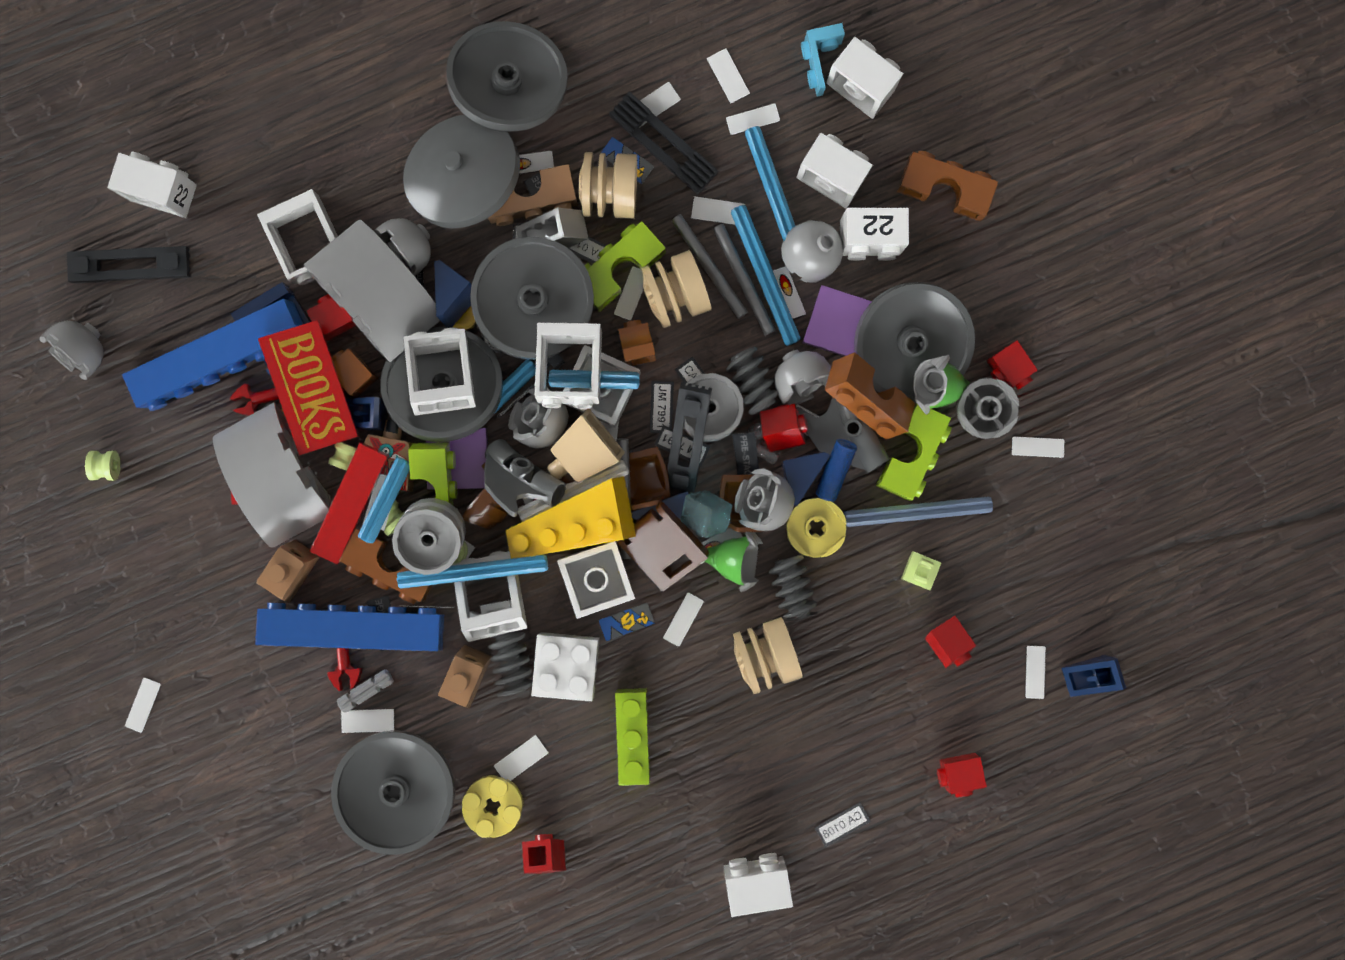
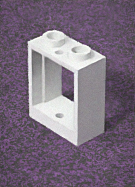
M312 189L257 214L287 280L293 284L305 285L315 279L306 267L296 270L277 228L316 211L329 241L332 242L338 237L319 195Z
M537 323L535 398L537 403H542V406L546 408H559L561 404H574L575 408L588 409L592 408V404H600L602 347L600 324ZM548 343L592 344L591 392L546 391Z
M446 328L441 332H416L411 336L403 337L410 404L415 416L476 407L465 329ZM460 350L464 385L420 391L416 356Z
M497 551L479 559H463L460 563L451 566L511 559L509 551ZM518 575L507 576L512 608L470 617L465 581L454 582L461 631L468 642L527 628Z

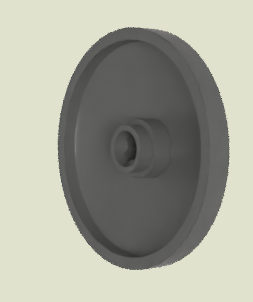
M498 21L471 29L455 43L447 60L446 80L450 96L455 105L472 121L494 130L521 131L542 124L558 110L566 93L567 67L558 47L542 32L521 23Z
M466 115L448 118L430 128L412 148L407 158L403 175L406 196L413 208L425 220L434 225L445 228H463L477 224L497 212L512 194L520 172L519 152L514 140L507 131L484 127L472 121Z
M521 237L505 242L485 257L474 275L471 287V307L476 324L484 337L493 346L510 356L526 360H536L537 323L589 324L592 315L594 294L589 273L581 260L570 249L556 241L542 237ZM548 343L547 358L564 352L573 344Z
M909 282L896 285L877 296L863 312L854 338V352L875 369L873 376L874 389L880 393L896 386L915 403L913 380L915 372L922 362L949 355L948 363L955 366L964 376L971 363L975 347L973 322L962 302L947 290L924 282Z
M446 327L430 328L427 333L441 332ZM465 330L476 407L415 416L410 404L405 350L391 362L386 360L382 370L380 387L383 402L392 420L406 433L432 442H448L462 439L482 428L496 412L503 392V377L499 361L486 342ZM460 350L416 356L420 391L464 385Z
M399 730L373 734L353 746L340 761L335 771L331 788L334 814L344 832L361 847L386 855L412 852L430 842L446 824L455 798L452 770L441 751L427 739L414 733Z

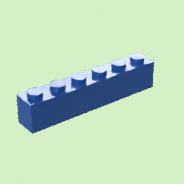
M282 299L122 374L136 408H147L150 411H155L167 405L166 401L173 397L180 399L194 393L193 388L201 384L209 386L220 381L219 376L227 372L234 374L246 369V363L255 359L257 362L265 360L258 338L303 325V322L294 302Z
M268 603L267 609H257L255 645L443 651L444 615L436 614V608H418V614L406 613V607H388V613L376 612V606H358V612L346 611V605H328V610L324 611L316 610V604H298L297 610L286 609V603Z

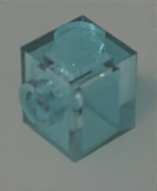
M707 490L691 493L685 497L680 520L684 525L694 530L698 536L710 538L726 532L730 523L732 504Z

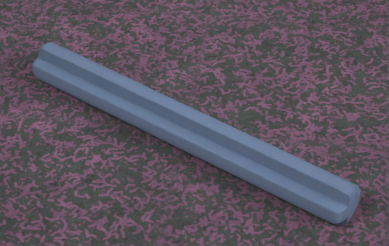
M991 497L850 510L845 511L844 516L846 518V526L853 527L991 513L993 511V502Z

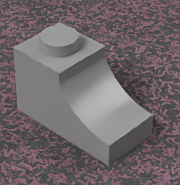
M558 207L516 227L518 238H547L567 248L588 240L582 210Z

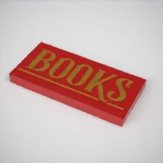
M319 320L258 338L299 455L359 436Z

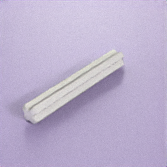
M619 460L616 464L581 482L574 481L566 485L565 494L560 503L611 478L628 475L629 469L624 460ZM536 499L519 507L518 514L524 522L552 507Z

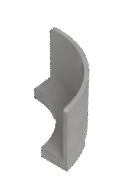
M362 220L356 221L303 264L317 283L341 308L343 307L353 318L352 321L375 349L389 362L405 350L404 336H411L416 332H427L440 321L436 316V303L395 253Z
M274 402L213 436L212 440L219 466L235 500L253 528L269 547H276L325 519L332 504L330 495L318 481L309 466L303 468L296 455L298 451L285 414Z

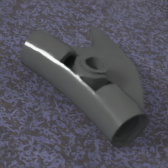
M832 397L827 412L819 417L797 407L799 414H805L808 424V431L806 433L819 451L831 455L837 439L848 440L857 446L851 466L866 470L867 473L874 471L891 459L877 433L835 398ZM854 423L859 425V431L856 434H852L850 431V427Z
M503 439L493 441L485 451L484 487L496 503L513 517L517 516L518 508L516 501L521 498L538 499L551 507L560 503L566 490L565 482L534 465Z

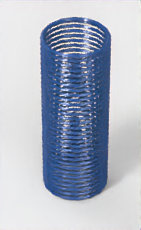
M845 439L836 440L815 492L821 499L836 501L857 450V446L854 443Z

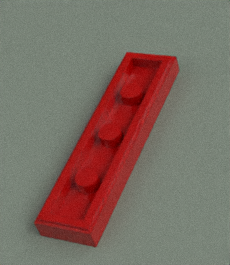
M363 442L359 443L312 545L311 553L337 565L340 563L339 560L357 527L389 457L388 454Z

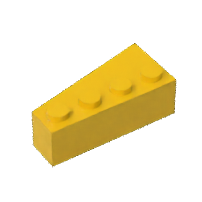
M625 476L611 478L505 530L511 559L543 555L636 537Z

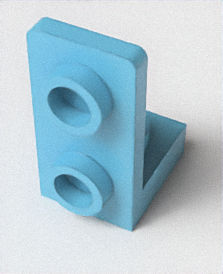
M842 23L807 30L804 42H801L803 59L809 60L811 69L807 71L810 89L815 88L817 97L823 96L825 91L817 49L827 52L838 48V45L842 44L845 35Z

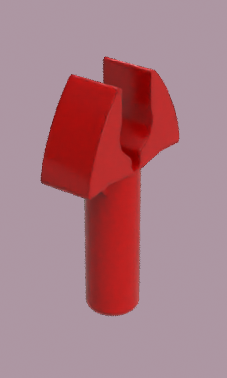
M248 384L239 387L230 397V400L233 401L243 397L251 399L245 407L233 409L234 412L246 416L257 412L256 408L259 404L279 399L275 388L255 393L251 391Z
M336 648L338 666L334 671L327 672L328 678L338 691H342L341 676L345 670V673L350 677V690H352L360 680L362 668L355 669L350 664L349 648Z

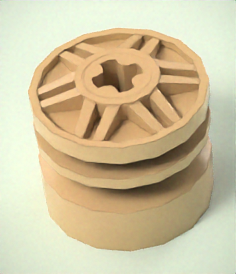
M585 152L584 161L579 173V200L582 205L583 217H591L593 203H597L598 217L604 216L606 204H612L615 218L635 219L637 154L617 153L614 167H608L605 153H600L599 166H594L593 152Z
M690 250L671 257L672 271L669 273L666 272L660 261L656 262L655 265L659 275L656 278L653 277L649 266L641 268L645 295L652 313L660 321L663 328L670 326L667 315L669 311H672L677 323L682 321L680 310L682 306H686L692 317L711 310L710 300L703 279Z
M782 617L763 623L764 638L758 639L752 628H748L747 631L751 642L744 644L740 631L733 633L734 654L742 677L752 689L753 694L761 692L757 681L760 677L764 678L767 688L771 689V674L777 672L784 684L803 678L797 655Z

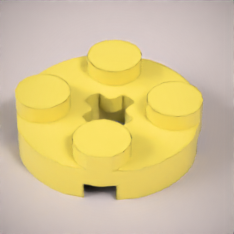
M820 498L804 500L793 508L786 523L788 540L793 548L802 555L812 558L830 556L844 543L846 518L842 510L831 501ZM812 520L816 523L820 521L824 523V526L821 528L824 533L821 536L816 533L813 535L809 533L811 529L809 523Z
M495 775L484 776L476 780L462 799V814L466 824L482 838H495L509 833L516 826L522 814L523 798L518 787L512 781ZM491 798L493 802H500L501 806L497 808V814L486 811L485 807L488 805V799Z

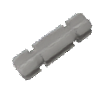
M382 670L374 676V679H368L352 689L350 694L346 693L338 698L337 703L340 709L346 713L356 707V704L359 705L380 692V688L384 689L391 685L394 680L389 671Z

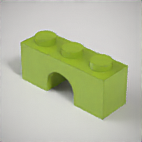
M642 221L637 226L634 223L629 225L621 233L622 239L614 246L610 243L604 247L598 254L600 259L592 266L589 263L584 265L593 286V305L599 312L622 293L621 288L612 278L613 270L618 264L632 262L640 269L646 266L650 268L666 254L665 246Z
M915 404L909 430L904 434L915 440L918 448L917 455L909 463L901 462L895 458L887 461L876 486L907 501H913L915 496L919 498L926 485V481L923 480L927 469L932 470L938 460L939 454L935 452L939 443H945L951 432L952 427L948 426L951 418L931 408L930 412L926 415L918 404Z
M450 442L413 443L408 449L410 480L422 479L428 481L435 489L436 499L447 501L453 505V499H457V482L452 481L451 469H455L456 457L455 451H450Z
M647 688L617 689L615 700L619 786L649 785Z

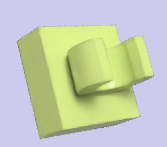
M912 551L901 579L931 591L941 562Z

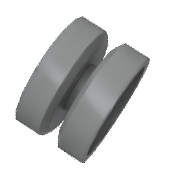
M716 373L700 374L690 379L686 385L691 383L692 387H695L696 384L699 385L698 388H702V386H705L707 390L709 387L712 388L710 403L716 406V410L707 415L703 442H715L729 436L739 425L744 411L743 397L738 387L727 377ZM685 416L683 430L694 438L697 418Z
M436 498L421 499L410 505L397 523L392 538L394 553L400 563L412 572L423 575L439 574L448 569L458 558L466 535L465 522L458 509L447 501Z

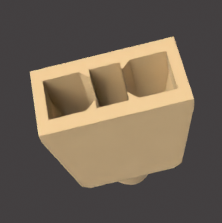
M588 408L551 448V452L557 459L548 465V470L552 476L559 480L569 473L576 482H581L619 462L625 451Z

